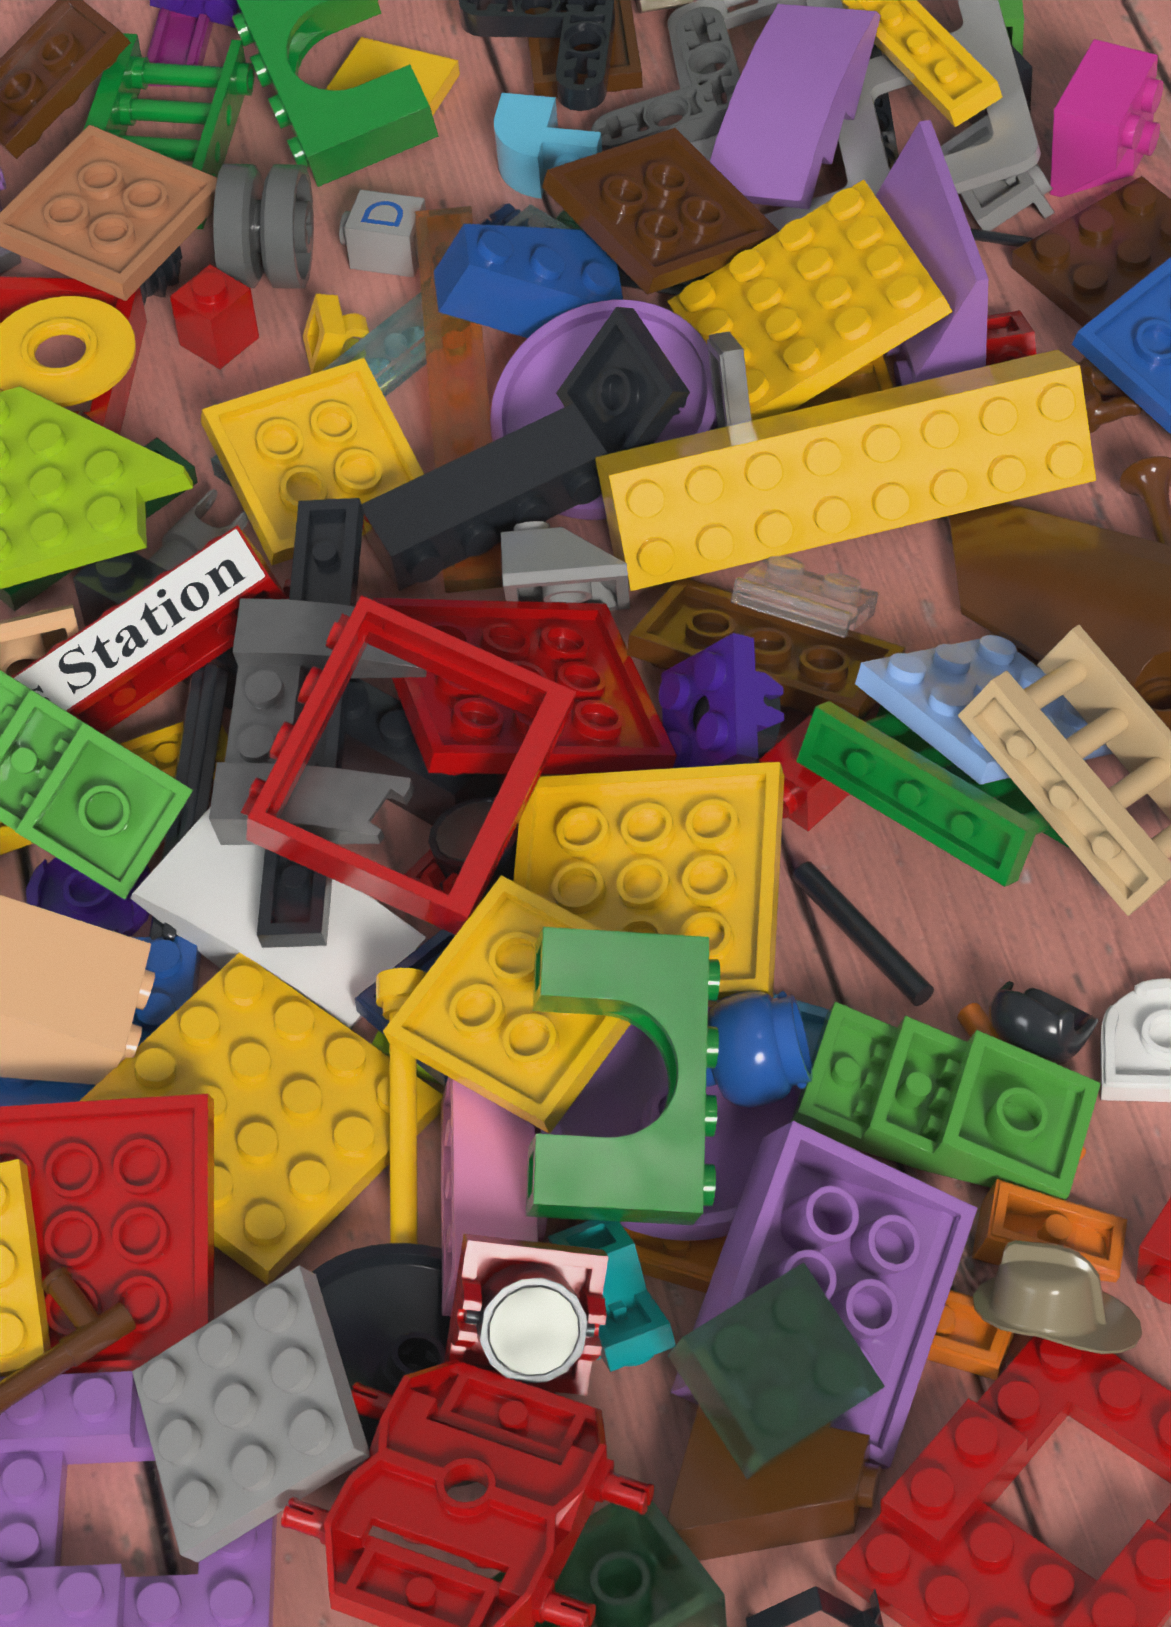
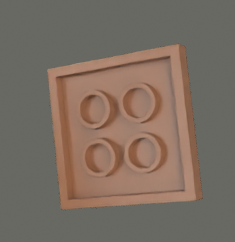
M89 125L0 212V247L126 301L214 211L215 189L218 178Z

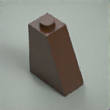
M700 1400L664 1526L667 1561L686 1564L854 1534L860 1508L873 1509L880 1482L881 1466L870 1464V1435Z

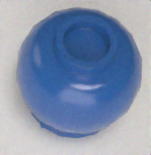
M743 991L726 996L712 1006L708 1012L707 1026L718 1028L719 1050L715 1069H706V1087L717 1085L722 1096L729 1102L737 1106L752 1108L773 1104L785 1098L791 1092L792 1086L797 1085L798 1088L804 1089L808 1082H812L813 1072L807 1036L798 1004L792 994L787 995L784 991H781L777 994V998L772 999L769 994L762 991Z

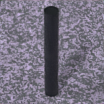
M811 861L802 863L792 876L799 887L914 1006H920L928 1001L934 992V987Z

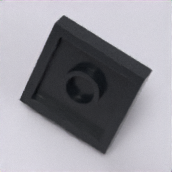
M616 307L556 394L564 407L572 403L576 405L607 451V454L654 444L672 417L681 412L679 408L685 407L690 391L634 308Z

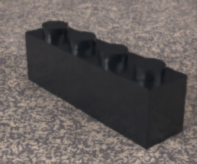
M572 403L363 503V520L367 539L399 591L417 582L429 581L450 566L471 556L485 554L494 545L501 542V532L514 531V526L530 521L546 522L548 519L570 508L588 504L597 499L602 494L595 457L607 455V451L576 405Z

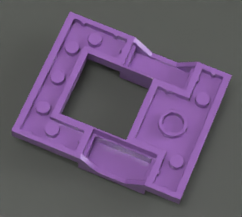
M132 1371L60 1374L0 1415V1627H273L277 1514L201 1560L198 1566V1574L125 1577L121 1564L60 1566L68 1465L155 1461Z

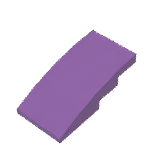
M777 4L757 39L736 84L710 158V162L752 204L810 209L821 164H832L843 119L854 120L881 17L877 11Z

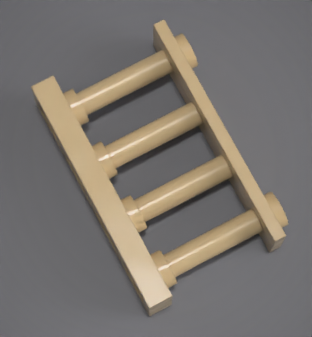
M1077 625L1038 663L1040 669L1046 674L1045 676L1023 689L1006 670L992 679L958 714V717L1125 914L1129 916L1143 906L1171 880V862L1169 860L1171 857V825L1153 838H1150L1126 810L1127 807L1148 794L1171 820V731L1083 628ZM1062 695L1088 723L1066 739L1041 711L1043 707ZM1104 744L1130 773L1110 788L1105 786L1083 760V758Z

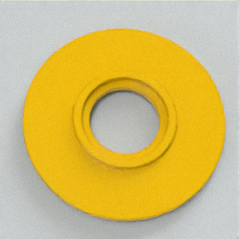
M54 297L22 307L0 323V392L21 386L62 407L73 406L92 400L114 387L130 369L136 353V341L132 326L126 317L113 306L88 297ZM71 335L85 343L86 350L81 359L66 367H46L35 358L38 346L54 336Z

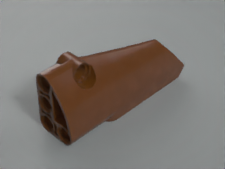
M1007 503L949 515L962 615L995 635L1011 641L1017 648L1038 661H1041L1074 627L1080 625L1171 731V545Z

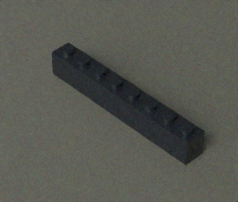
M135 552L86 565L73 577L84 625L87 627L99 619L107 609L121 604L151 584L159 574L167 570ZM233 647L209 662L217 664L218 668L228 673L229 680L225 707L230 710L233 707L238 664L233 654ZM191 675L182 680V682L190 686ZM350 678L342 769L411 778L414 790L413 796L407 805L392 798H387V800L432 826L441 814L455 804L472 798L497 796L499 791L496 774L463 773L460 775H447L443 773H428L401 701L360 678Z

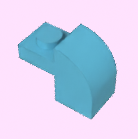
M511 93L501 94L494 117L498 169L505 183L515 191L526 196L542 199L544 192L542 185L548 169L602 152L601 132L558 128L556 97Z

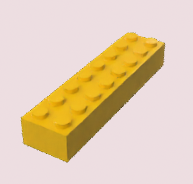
M1058 349L595 457L614 557L627 563L628 584L631 591L1096 481L1080 365Z

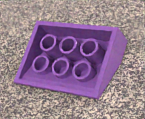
M931 120L920 121L877 192L876 197L944 295L952 313L885 353L886 356L895 355L897 360L894 362L896 387L986 366L989 279Z
M795 1121L764 1136L670 1393L699 1405L701 1400L870 1435V1464L879 1465L881 1469L890 1468L978 1208Z

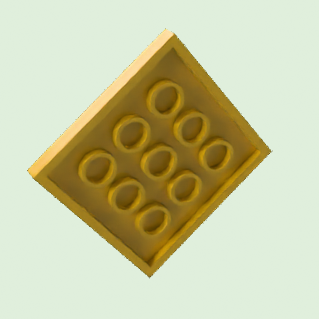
M864 179L850 188L840 190L825 204L800 219L790 221L778 233L754 248L740 252L723 268L716 270L702 280L690 283L681 293L668 300L673 312L691 324L706 344L709 335L729 331L744 349L751 421L794 410L952 313L944 295Z
M780 762L542 776L519 821L513 882L605 931L709 937V959H719L720 987L717 1000H708V1007H712L726 996L743 991H762L769 994L773 999L784 795V773Z
M239 952L137 1047L134 1058L126 1057L119 1063L117 1068H114L80 1101L208 1093L214 1099V1246L269 1285L390 1164V1057L261 965ZM417 1077V1136L441 1113V1100L443 1094L419 1077Z

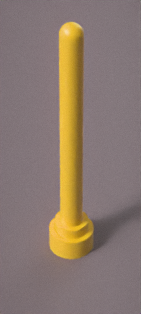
M393 968L384 970L376 975V1004L383 1008V1017L385 1019H388L389 1022L426 975V972L413 968ZM389 1043L390 1243L418 1244L417 1059Z

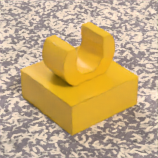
M315 294L303 333L311 374L336 367L339 359L355 361L362 357L359 339L351 337L368 338L369 329L366 317L356 313L342 316L338 295Z

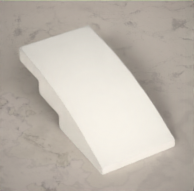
M209 808L132 893L131 899L164 924L166 922L175 928L178 936L197 945L198 952L220 969L240 952L352 1030L362 1018L356 1010L354 998L376 982V975L378 973L392 969L418 949L426 937L371 896L332 879L327 946L262 948L257 937L265 848L258 845H220L209 820Z

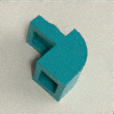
M589 1220L548 1236L549 1243L603 1249L608 1255L603 1288L607 1317L606 1324L599 1327L602 1349L601 1355L597 1360L602 1358L610 1372L625 1366L643 1364L649 1361L655 1354L676 1347L670 1322L646 1288L635 1243L620 1222Z

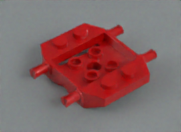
M452 1360L404 1375L393 1395L362 1385L360 1382L354 1383L351 1392L358 1414L379 1421L369 1450L371 1456L348 1476L330 1511L292 1496L288 1500L289 1506H285L281 1518L282 1527L318 1538L321 1544L326 1546L328 1591L331 1609L379 1627H534L536 1622L543 1623L544 1621L561 1627H591L595 1617L596 1605L555 1592V1584L596 1502L603 1503L608 1501L645 1515L648 1511L647 1506H650L654 1494V1484H647L614 1472V1460L607 1458L602 1410L458 1360ZM463 1481L478 1482L487 1489L483 1496L469 1502L456 1501L447 1494L452 1486ZM375 1526L398 1534L408 1543L425 1544L467 1559L477 1568L495 1569L506 1574L502 1582H498L368 1534L371 1528Z

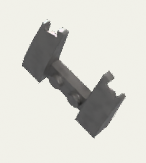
M240 599L233 654L238 664L226 756L225 762H217L209 814V820L220 845H256L246 840L248 816L241 814V810L249 796V788L257 777L265 781L267 780L277 761L270 758L269 754L281 726L285 721L295 725L302 712L303 705L298 702V696L309 671L313 666L323 670L333 651L326 647V641L334 622H338L342 613L350 616L355 607L289 599ZM367 644L351 678L426 677L427 670ZM306 766L280 819L335 844H380L384 839L382 829L371 823L372 819L387 798H392L407 805L413 796L414 786L411 778L333 767Z

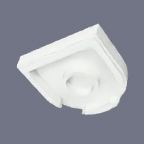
M1171 978L1143 981L1135 985L1134 991L1120 998L1106 1010L1102 1021L1100 1040L1101 1100L1171 1102Z

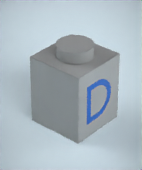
M360 189L352 210L343 213L339 228L340 243L347 245L350 269L415 277L430 239L425 198Z

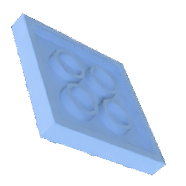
M986 635L980 639L956 644H941L936 648L911 653H896L890 657L861 662L855 685L977 783L985 784L1010 777L962 722L958 714L992 679L1006 670L1023 689L1046 674L1016 651V646L1011 641L997 635ZM1064 695L1041 709L1065 739L1088 724ZM1104 744L1083 758V760L1113 753Z

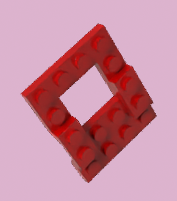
M1033 1336L977 1402L970 1398L966 1400L881 1499V1514L836 1565V1579L869 1603L871 1594L876 1589L880 1611L903 1627H1162L1171 1616V1503L1155 1523L1150 1519L1146 1520L1098 1580L993 1510L991 1506L1067 1416H1070L1171 1484V1391L1113 1353L1099 1354L1079 1350Z

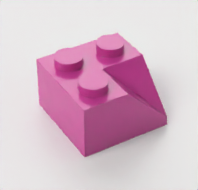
M1096 39L1092 41L1054 109L1051 186L1053 189L1050 191V195L1063 197L1133 176L1142 157L1153 154L1160 134V123L1153 122V117L1163 92V81L1156 79L1158 55Z

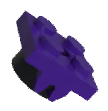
M732 633L661 673L659 702L662 706L663 727L677 755L673 768L759 763V759L775 746L781 722L784 721V713L781 712L779 697L783 695V686L768 674L755 671L753 637Z

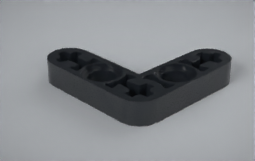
M459 0L462 28L473 36L560 38L556 83L558 101L564 107L575 111H586L598 107L604 101L607 94L615 30L614 0ZM542 7L549 9L548 12L532 15L525 13L526 10ZM581 44H595L599 46L597 49L584 52L573 49ZM578 73L587 74L588 78H586L584 84L578 85Z

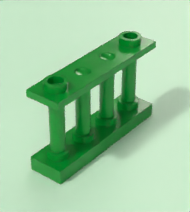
M123 33L131 43L118 55L116 62L110 68L103 71L83 131L89 125H92L176 161L193 162V168L218 178L219 171L224 164L244 96H251L254 88V68L252 63H246L242 41L231 40L223 67L150 63L148 57H142L138 34ZM149 84L216 88L212 103L138 99L140 90H146ZM136 121L205 125L200 140L126 135L128 126H134ZM207 218L196 229H204Z
M830 701L815 706L796 761L797 763L1000 885L1006 887L1019 880L1036 835L1044 833L1069 848L1011 778L985 784L977 783L882 705H880L876 718L866 722Z

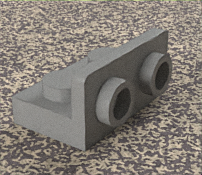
M989 115L940 146L943 155L946 156L988 142L993 136ZM1038 164L1024 173L960 193L982 230L986 231L993 230L1033 202L1045 219L1055 213L1045 197V194L1053 188Z

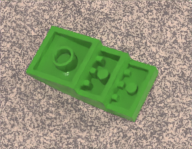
M0 670V822L121 898L126 899L194 790Z
M835 1001L826 1014L811 1059L812 1082H808L807 1086L801 1089L791 1122L795 1121L854 1149L926 1172L990 1188L996 1179L1066 1200L1071 1191L1101 1083L978 1030L975 1031L967 1042L906 1015L898 1027H894Z

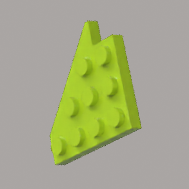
M21 386L0 392V589L147 548L145 502L192 489L193 481L185 467Z

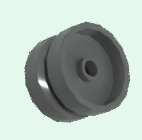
M274 164L268 172L265 181L256 165H222L218 174L214 200L213 237L217 269L249 288L257 286L264 272L273 288H306L312 266L314 211L310 176L305 165Z

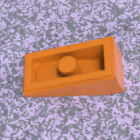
M996 1179L981 1204L972 1258L1000 1265L1004 1248L1008 1242L1017 1240L1055 1243L1078 1251L1084 1258L1090 1261L1098 1272L1101 1281L1116 1283L1120 1277L1128 1219Z

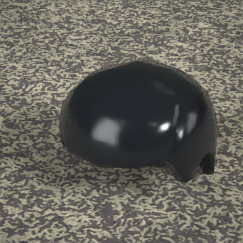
M1006 982L995 993L989 1005V1018L1000 1040L1058 1065L1072 1059L1089 1039L1098 1023V1018L1036 988H1029L1024 993L1012 991L1014 982Z

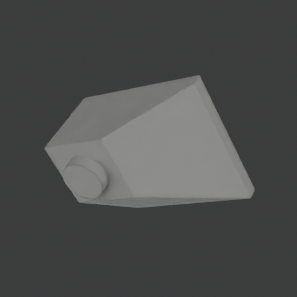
M524 522L515 525L514 531L501 532L502 575L506 601L605 603L610 611L630 609L627 563L563 527L550 528V524L546 522Z

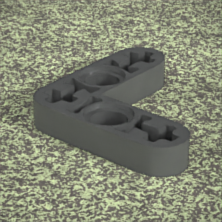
M713 7L695 8L686 12L676 24V32L691 86L616 109L600 116L594 122L591 131L601 132L602 151L672 128H676L690 143L718 134L734 89L741 76L726 24L719 10ZM708 32L711 42L700 45L698 35ZM725 64L722 69L716 72L700 73L701 70L709 65ZM725 92L728 102L718 105L715 95ZM669 116H683L681 120L672 125H658L661 120ZM644 127L647 128V130H644V131H641V130H640L641 128H644Z

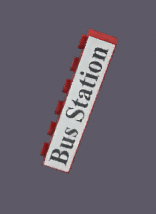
M237 525L225 534L210 540L203 549L173 569L159 574L151 584L121 604L107 609L99 619L69 639L55 644L48 653L17 674L11 675V677L103 734L233 647L240 599H288L262 555Z

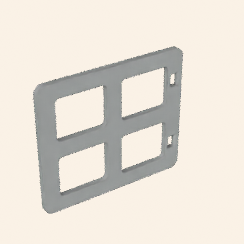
M698 0L679 7L668 19V30L680 89L691 86L676 32V24L686 12L699 7H713L723 15L728 30L772 15L777 4L844 9L841 0H758L756 4L729 12L727 8L750 0ZM958 0L963 25L957 31L950 33L998 81L1003 98L987 107L993 130L992 138L986 143L944 156L957 194L1024 173L1033 168L1041 156L999 0ZM708 32L698 35L700 45L711 42ZM886 55L869 60L854 120L843 119L838 139L848 179L847 185L843 189L850 188L864 179L875 196L891 170L874 105L875 99L881 94L913 84ZM716 64L705 67L700 73L716 72ZM722 94L715 95L717 104L723 105ZM718 134L691 142V144L710 161ZM840 190L812 199L810 209L786 207L764 216L780 231L790 221L800 219L828 202Z

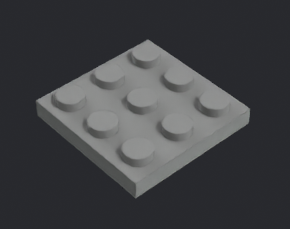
M300 1265L132 1371L180 1555L197 1563L283 1511L286 1505L289 1506L288 1500L292 1496L301 1500L371 1456L316 1274Z

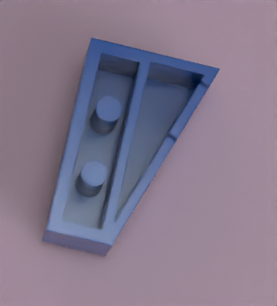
M463 224L434 270L438 312L525 338H529L544 324L569 310L600 301L623 300L617 263L584 230Z

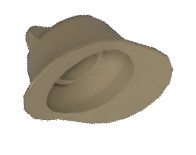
M1017 1240L1008 1242L1004 1248L1002 1262L999 1265L996 1277L980 1284L973 1295L974 1310L985 1322L1000 1330L1040 1337L1079 1350L1099 1354L1122 1353L1134 1348L1142 1337L1140 1320L1132 1310L1115 1297L1102 1292L1100 1276L1090 1261L1084 1258L1078 1251L1064 1245Z

